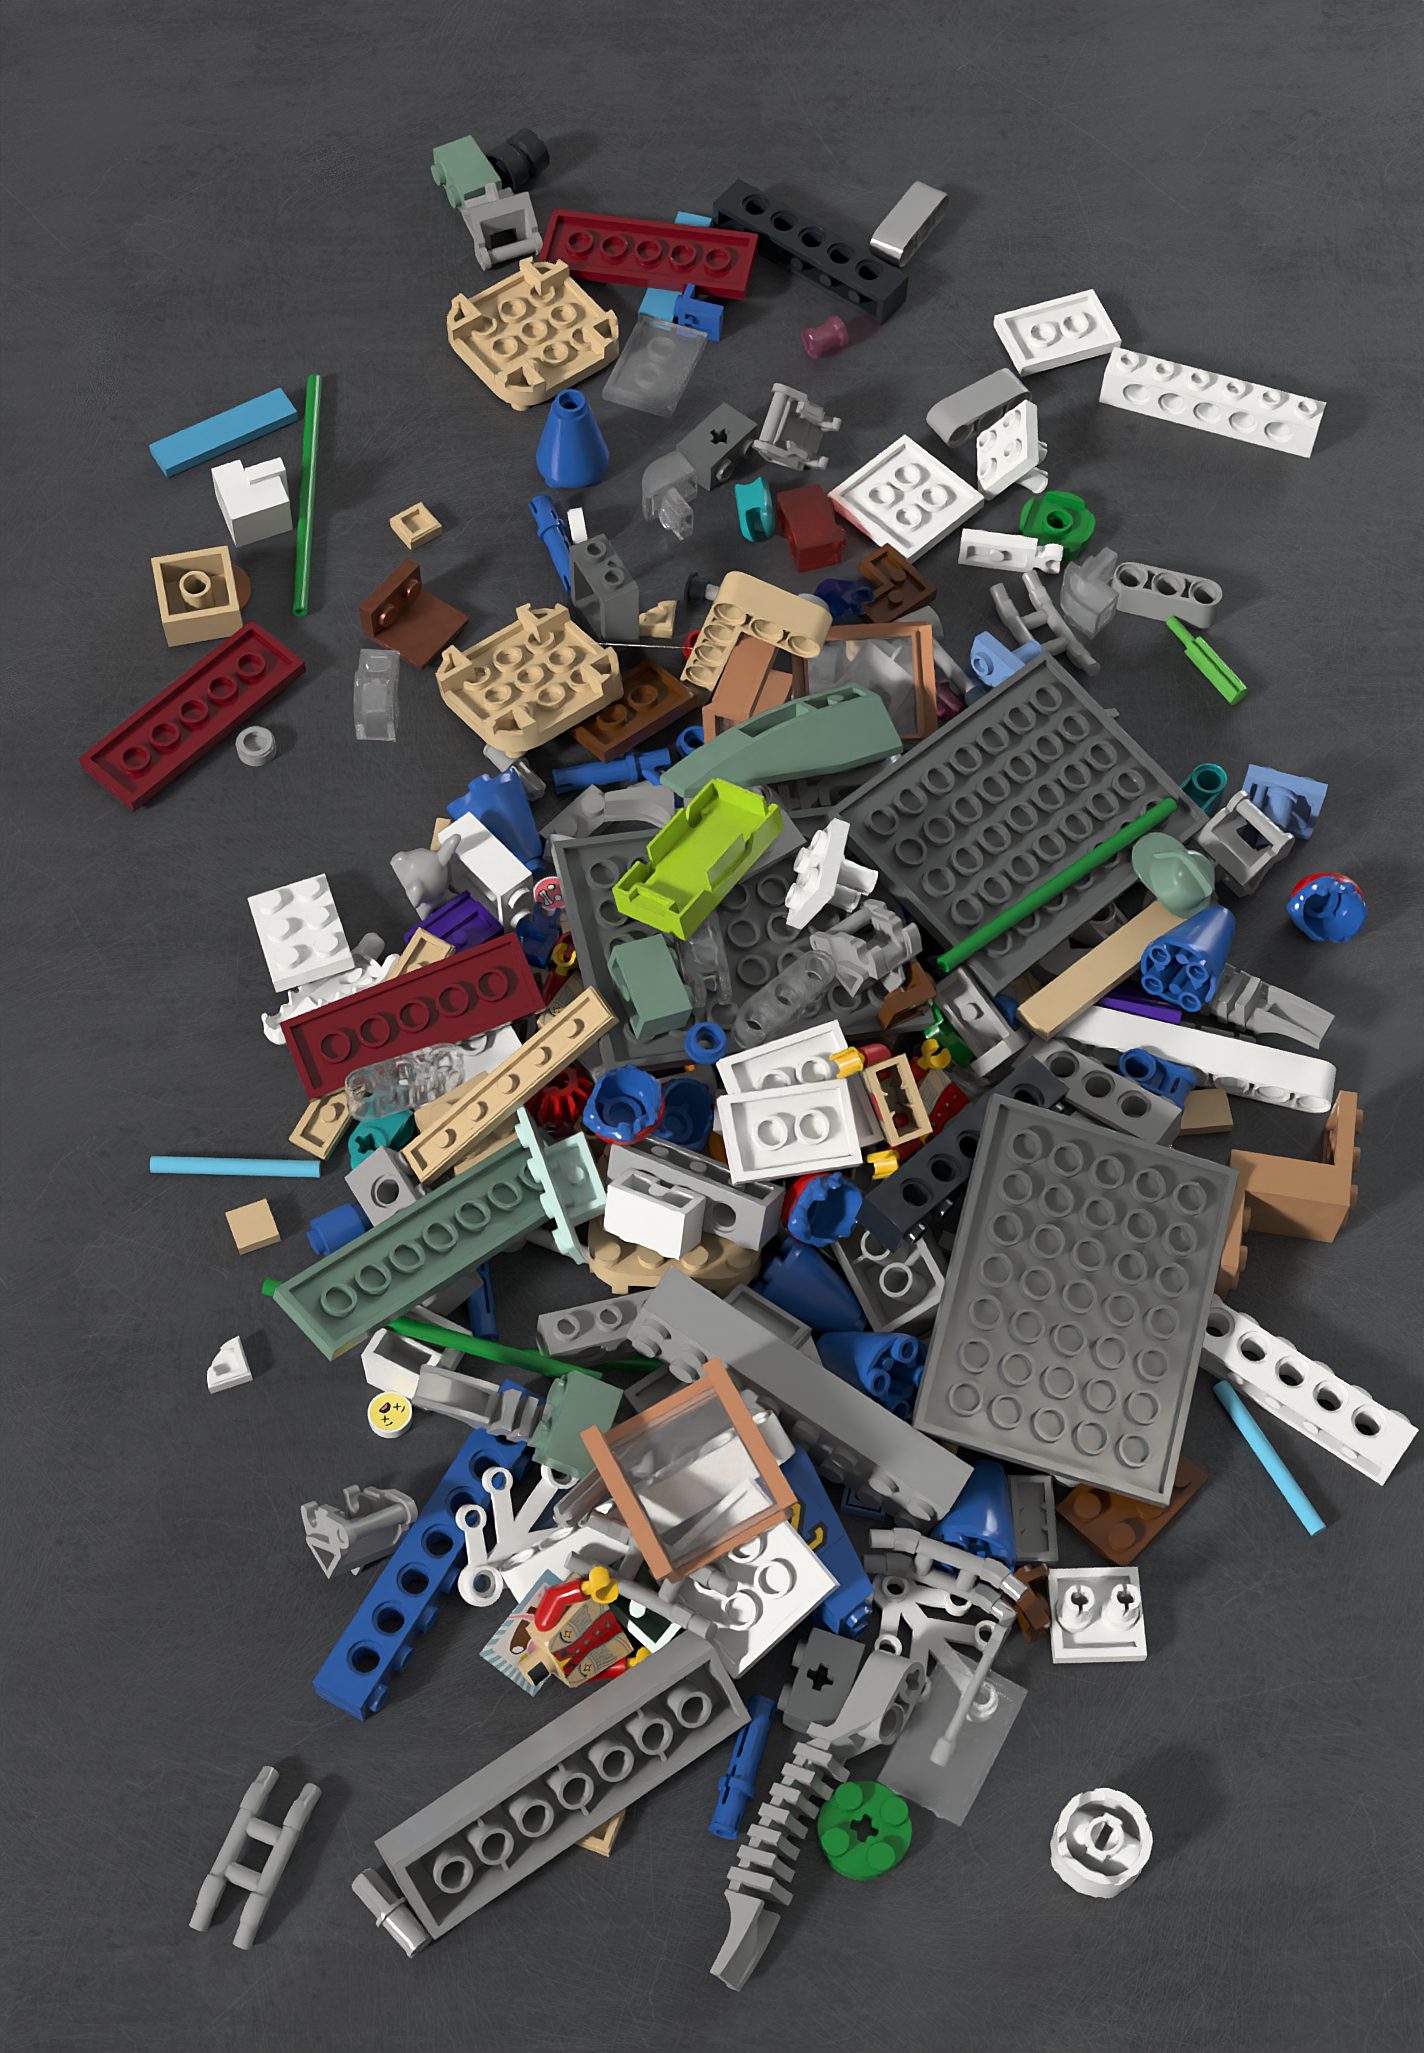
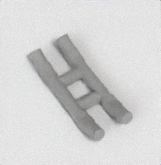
M1036 570L1022 575L1030 600L1037 610L1024 617H1019L1020 614L1016 610L1012 599L1009 598L1003 583L989 588L1000 619L1009 628L1020 646L1031 639L1035 640L1029 630L1047 623L1057 638L1041 644L1044 651L1047 650L1051 656L1066 651L1070 661L1077 668L1083 669L1089 676H1095L1100 671V664L1077 641L1052 604L1053 601L1049 597L1045 586H1042Z
M592 1508L586 1516L584 1525L630 1547L618 1572L607 1565L574 1551H570L564 1568L589 1579V1573L593 1568L598 1566L604 1567L609 1571L610 1579L617 1580L620 1595L668 1618V1620L686 1630H690L707 1641L713 1639L717 1633V1624L693 1609L675 1601L686 1577L673 1585L665 1578L659 1593L634 1581L644 1556L625 1522ZM665 1544L672 1560L685 1554ZM709 1564L688 1576L728 1598L735 1594L738 1587L736 1580Z
M892 1528V1530L870 1529L869 1547L892 1548L893 1551H906L912 1554L916 1552L915 1560H912L913 1557L901 1553H884V1555L862 1554L861 1564L866 1573H884V1575L899 1576L904 1579L906 1577L970 1600V1603L980 1606L988 1614L992 1613L999 1620L1006 1608L1017 1613L1014 1621L1018 1617L1019 1612L1002 1599L1003 1596L992 1587L980 1582L976 1584L977 1576H980L979 1579L988 1581L997 1589H1002L1017 1602L1021 1601L1029 1590L1001 1562L989 1557L985 1559L922 1536L921 1532L910 1528ZM934 1560L959 1568L958 1577L933 1568Z
M270 1766L262 1768L255 1782L251 1784L240 1804V1810L211 1872L207 1875L196 1901L197 1905L189 1924L193 1929L207 1932L227 1881L253 1891L246 1902L240 1918L241 1922L233 1941V1945L245 1950H250L277 1883L299 1835L302 1834L311 1817L312 1810L322 1794L318 1786L311 1783L306 1784L298 1799L291 1806L282 1824L283 1828L257 1819L269 1797L270 1791L279 1778L277 1770ZM248 1836L274 1846L262 1873L236 1863Z

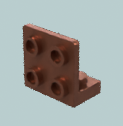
M409 558L359 606L363 635L421 671L468 625V617L422 589L420 565Z

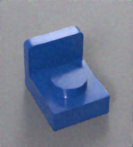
M688 283L684 295H678L674 305L673 314L678 317V332L719 342L723 333L724 306L695 300L696 285Z

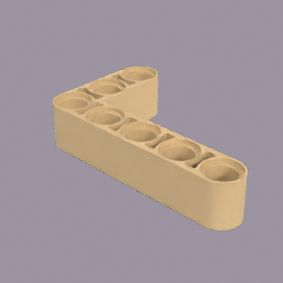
M729 572L723 579L679 681L697 694L698 707L705 706L741 631L804 658L817 657L821 652L832 624L831 614L817 604L746 573Z

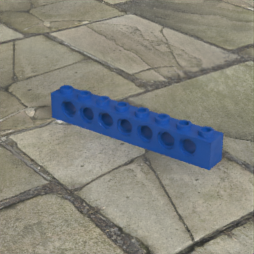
M509 1379L505 1380L498 1393L514 1389L522 1392L520 1399L531 1396L539 1399L537 1406L547 1403V1400ZM483 1428L473 1430L313 1680L318 1696L363 1722L371 1710L376 1713L381 1709L390 1692V1688L387 1685L396 1671L402 1673L413 1657L415 1648L412 1645L420 1632L426 1634L435 1623L439 1614V1609L436 1607L445 1593L451 1595L457 1588V1582L462 1571L460 1568L467 1559L468 1554L465 1532L458 1527L456 1515L453 1514L454 1510L463 1504H473L482 1507L487 1516L486 1524L482 1528L485 1541L487 1533L484 1530L492 1517H494L491 1493L484 1489L482 1479L477 1477V1474L487 1467H503L511 1473L513 1484L516 1480L522 1482L533 1464L531 1455L536 1448L527 1446L528 1442L525 1441L506 1443L500 1439L502 1434L494 1436L486 1433V1429ZM501 1473L494 1479H491L492 1486L495 1489H499L503 1485L504 1479ZM476 1512L469 1517H465V1522L469 1527H472L477 1522ZM437 1542H448L453 1546L445 1555L437 1556L429 1552L430 1548ZM421 1579L428 1583V1587L419 1594H411L405 1591L408 1583L413 1580ZM389 1618H399L404 1621V1625L397 1632L386 1633L380 1629L384 1621ZM371 1656L379 1660L378 1666L371 1672L363 1673L355 1669L357 1663L364 1657Z

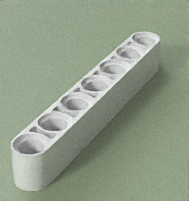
M1092 1005L1053 1036L1063 1040L1072 1050L1085 1057H1094L1104 1064L1117 1066L1124 1052L1138 1048L1172 1064L1189 1069L1198 1079L1196 1086L1208 1089L1226 1088V1093L1309 1113H1324L1331 1109L1336 1068L1324 1060Z
M765 1410L753 1415L752 1419L778 1466L794 1454L795 1448L772 1410ZM733 1427L633 1486L659 1535L728 1496L746 1478H753L755 1480L760 1475ZM613 1498L594 1508L608 1516L625 1522ZM586 1514L572 1528H565L563 1526L515 1554L503 1563L499 1572L517 1602L520 1603L547 1568L563 1582L573 1573V1571L564 1568L570 1551L608 1566L625 1556L630 1546L624 1545L603 1533L585 1526Z

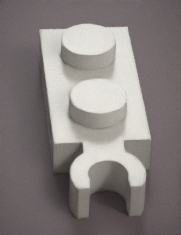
M963 528L958 564L1023 573L1032 571L1033 567H1037L1044 572L1056 574L1059 573L1063 546L1058 544L1037 546V538Z

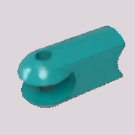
M758 477L753 483L748 485L736 484L734 489L743 536L747 540L756 543L755 530L765 531L767 537L770 538L774 534L775 519L768 481L763 477Z

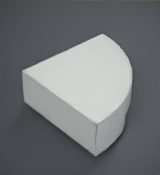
M239 1336L223 1344L220 1352L216 1355L208 1369L207 1383L211 1394L253 1380Z

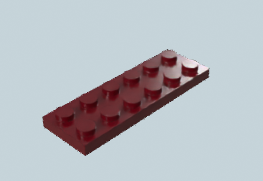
M552 209L538 262H548L556 265L557 261L561 260L569 266L570 277L575 279L685 292L688 283L696 285L695 294L745 300L759 246V235L756 233Z
M250 620L79 758L81 768L135 812L305 673V662L257 623Z
M513 931L282 1021L279 1024L307 1097L312 1103L546 1011V1007L517 934Z

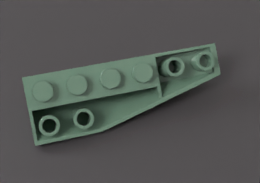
M854 682L791 700L745 720L694 750L660 775V784L676 792L680 797L694 798L711 779L716 780L717 778L745 788L837 772L847 773L853 771L855 767L868 763H881L888 757L903 753V744L880 695Z

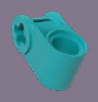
M1205 763L1196 767L1179 787L1210 817L1222 803L1227 784V775L1220 766ZM1201 787H1208L1212 790H1205Z
M375 1097L367 1108L363 1119L349 1138L348 1146L352 1156L350 1159L351 1169L354 1170L381 1145L399 1152L401 1147L407 1143L415 1128L414 1112L383 1097Z

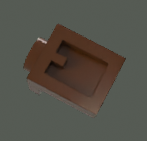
M918 961L908 964L904 971L906 979L902 987L891 991L884 997L885 1002L876 1016L884 1031L927 1013L938 995L933 978L928 972L923 971Z
M1042 1564L1034 1569L1031 1565H1026L1013 1572L1012 1575L1029 1588L1021 1601H1015L1005 1592L1002 1595V1599L1019 1612L1015 1621L1029 1644L1043 1638L1051 1623L1049 1620L1051 1618V1611L1047 1602L1040 1593H1033L1034 1590L1046 1583L1050 1573L1046 1564Z

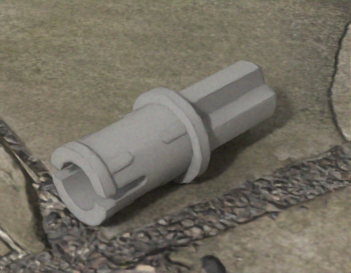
M488 743L483 750L484 755L501 772L510 768L515 769L523 782L529 801L534 802L544 796L546 784L529 768V761L524 756L509 758L504 751L497 750Z
M372 1868L364 1870L356 1877L352 1883V1889L376 1916L378 1928L385 1927L407 1952L406 1954L409 1958L419 1954L431 1942L433 1937L406 1907L408 1900L405 1897L399 1899Z

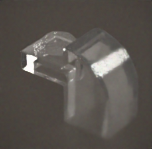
M678 449L655 460L645 470L642 477V512L647 522L659 517L662 525L667 530L671 529L681 541L693 535V510L687 502L697 498L698 473Z
M1105 547L1096 557L1090 556L1082 567L1072 561L1068 564L1064 572L1059 597V607L1067 622L1091 639L1115 616L1120 594L1107 585L1113 578L1118 554L1108 547Z
M361 649L359 667L358 671H355L354 723L357 739L396 741L399 717L397 687L401 661L399 650Z

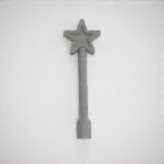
M1008 1608L1005 1609L999 1622L994 1626L992 1635L982 1653L984 1655L945 1735L939 1737L929 1757L931 1761L942 1767L947 1766L956 1747L955 1739L994 1659L997 1658L1005 1639L1012 1629L1011 1625L1017 1613Z

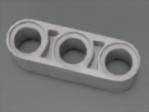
M916 181L874 232L870 241L869 252L899 268L904 267L944 217L949 205L950 196L927 184Z
M1004 368L936 403L927 414L926 421L950 448H955L979 436L984 430L989 429L1002 419L1008 411L1013 410L1024 400L1031 402L1032 393L1008 368Z
M1126 562L1120 564L1114 572L1109 600L1114 608L1122 612L1165 622L1169 617L1175 616L1183 626L1205 629L1215 623L1223 593L1221 587L1209 579L1140 563Z

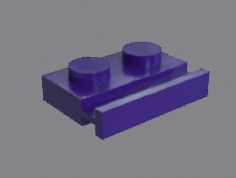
M466 889L405 933L404 940L408 946L420 927L453 945L456 949L454 954L501 937L505 933L504 926L479 901L476 902Z
M1120 985L1097 1001V1006L1178 1026L1182 1015L1181 1006L1171 1004L1159 995H1152L1144 990Z

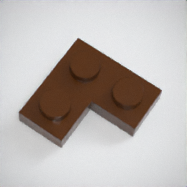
M889 543L884 544L859 561V571L877 588L855 603L854 613L865 624L892 623L894 620L917 611L936 599L937 589Z

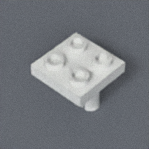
M1024 400L1013 410L1008 411L993 426L984 430L977 438L978 492L986 500L990 501L1014 482L1021 484L1036 494L1042 492L1047 486L1048 478L1046 477L1048 473L1035 467L1045 459L1047 454L1045 449L1047 444L1038 440L1037 405Z
M834 818L823 831L818 830L815 833L811 845L807 849L803 847L799 851L793 868L794 871L798 872L796 883H793L790 887L785 901V906L790 908L786 922L787 925L802 930L826 903L851 913L856 908L861 893L868 896L874 889L878 878V871L847 860L843 854L850 826L849 823Z
M1138 1567L1049 1569L1050 1573L1046 1580L1048 1606L1051 1611V1618L1049 1620L1051 1621L1050 1633L1053 1663L1145 1661L1147 1649Z

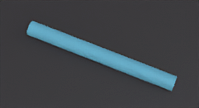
M151 1156L150 1172L320 1178L321 1161Z
M1223 1380L1216 1384L1212 1390L1310 1535L1313 1537L1324 1531L1327 1526L1229 1382Z

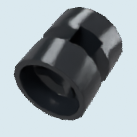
M527 128L519 130L508 138L506 143L495 147L485 155L501 178L502 189L510 187L512 192L523 186L527 179L541 173L550 164V156L545 144L535 132Z

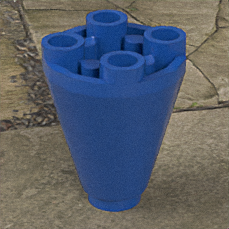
M566 389L558 393L552 403L537 446L536 464L540 474L545 478V483L551 488L596 486L602 482L603 474L608 468L609 451L584 395L578 390Z
M510 768L492 779L488 774L474 779L468 785L470 792L447 806L446 810L452 820L455 822L470 812L532 873L533 879L538 877L546 870L547 865L543 861L544 850L527 794L519 775L514 768Z
M1214 905L1205 908L1151 941L1141 956V970L1144 975L1141 979L1143 988L1148 993L1159 995L1169 1003L1181 1006L1189 1012H1196L1202 1005L1209 1002L1219 988L1235 934L1236 921L1233 914L1223 906Z
M789 1233L778 1249L783 1256L780 1257L775 1253L772 1255L760 1274L766 1280L763 1284L758 1280L752 1290L816 1332L825 1334L835 1331H863L869 1320L855 1292L812 1244L799 1241Z
M862 1331L827 1332L820 1337L816 1344V1349L825 1369L901 1420L905 1421L909 1413L915 1407L928 1353L926 1346L914 1336L902 1333Z
M978 1460L971 1464V1467L974 1468L973 1472L951 1509L935 1525L929 1538L985 1559L989 1557L997 1560L1010 1569L1013 1574L1017 1553L1009 1483L1005 1476L1006 1471L1000 1464L994 1461ZM934 1560L932 1564L933 1568L957 1577L960 1572L959 1568ZM977 1576L976 1584L980 1582L992 1587L994 1590L996 1589L991 1583L979 1579L980 1576Z

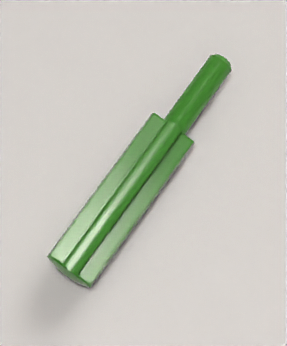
M1175 616L1169 617L1166 624L1186 645L1187 649L1184 653L1230 704L1235 706L1245 700L1250 690L1201 636L1195 639Z

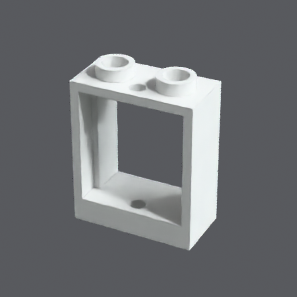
M468 812L438 833L439 848L452 835H461V841L447 865L448 878L451 881L450 885L459 894L467 889L471 897L476 902L479 901L504 926L505 935L513 931H521L527 927V921L535 917L532 873L482 823Z

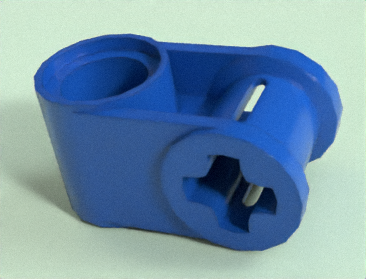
M1138 1048L1124 1052L1114 1072L1120 1076H1128L1134 1079L1142 1088L1157 1096H1165L1171 1099L1177 1107L1182 1109V1116L1185 1111L1183 1103L1188 1092L1195 1089L1198 1080L1189 1069L1172 1064ZM1127 1071L1136 1072L1141 1078L1132 1077Z

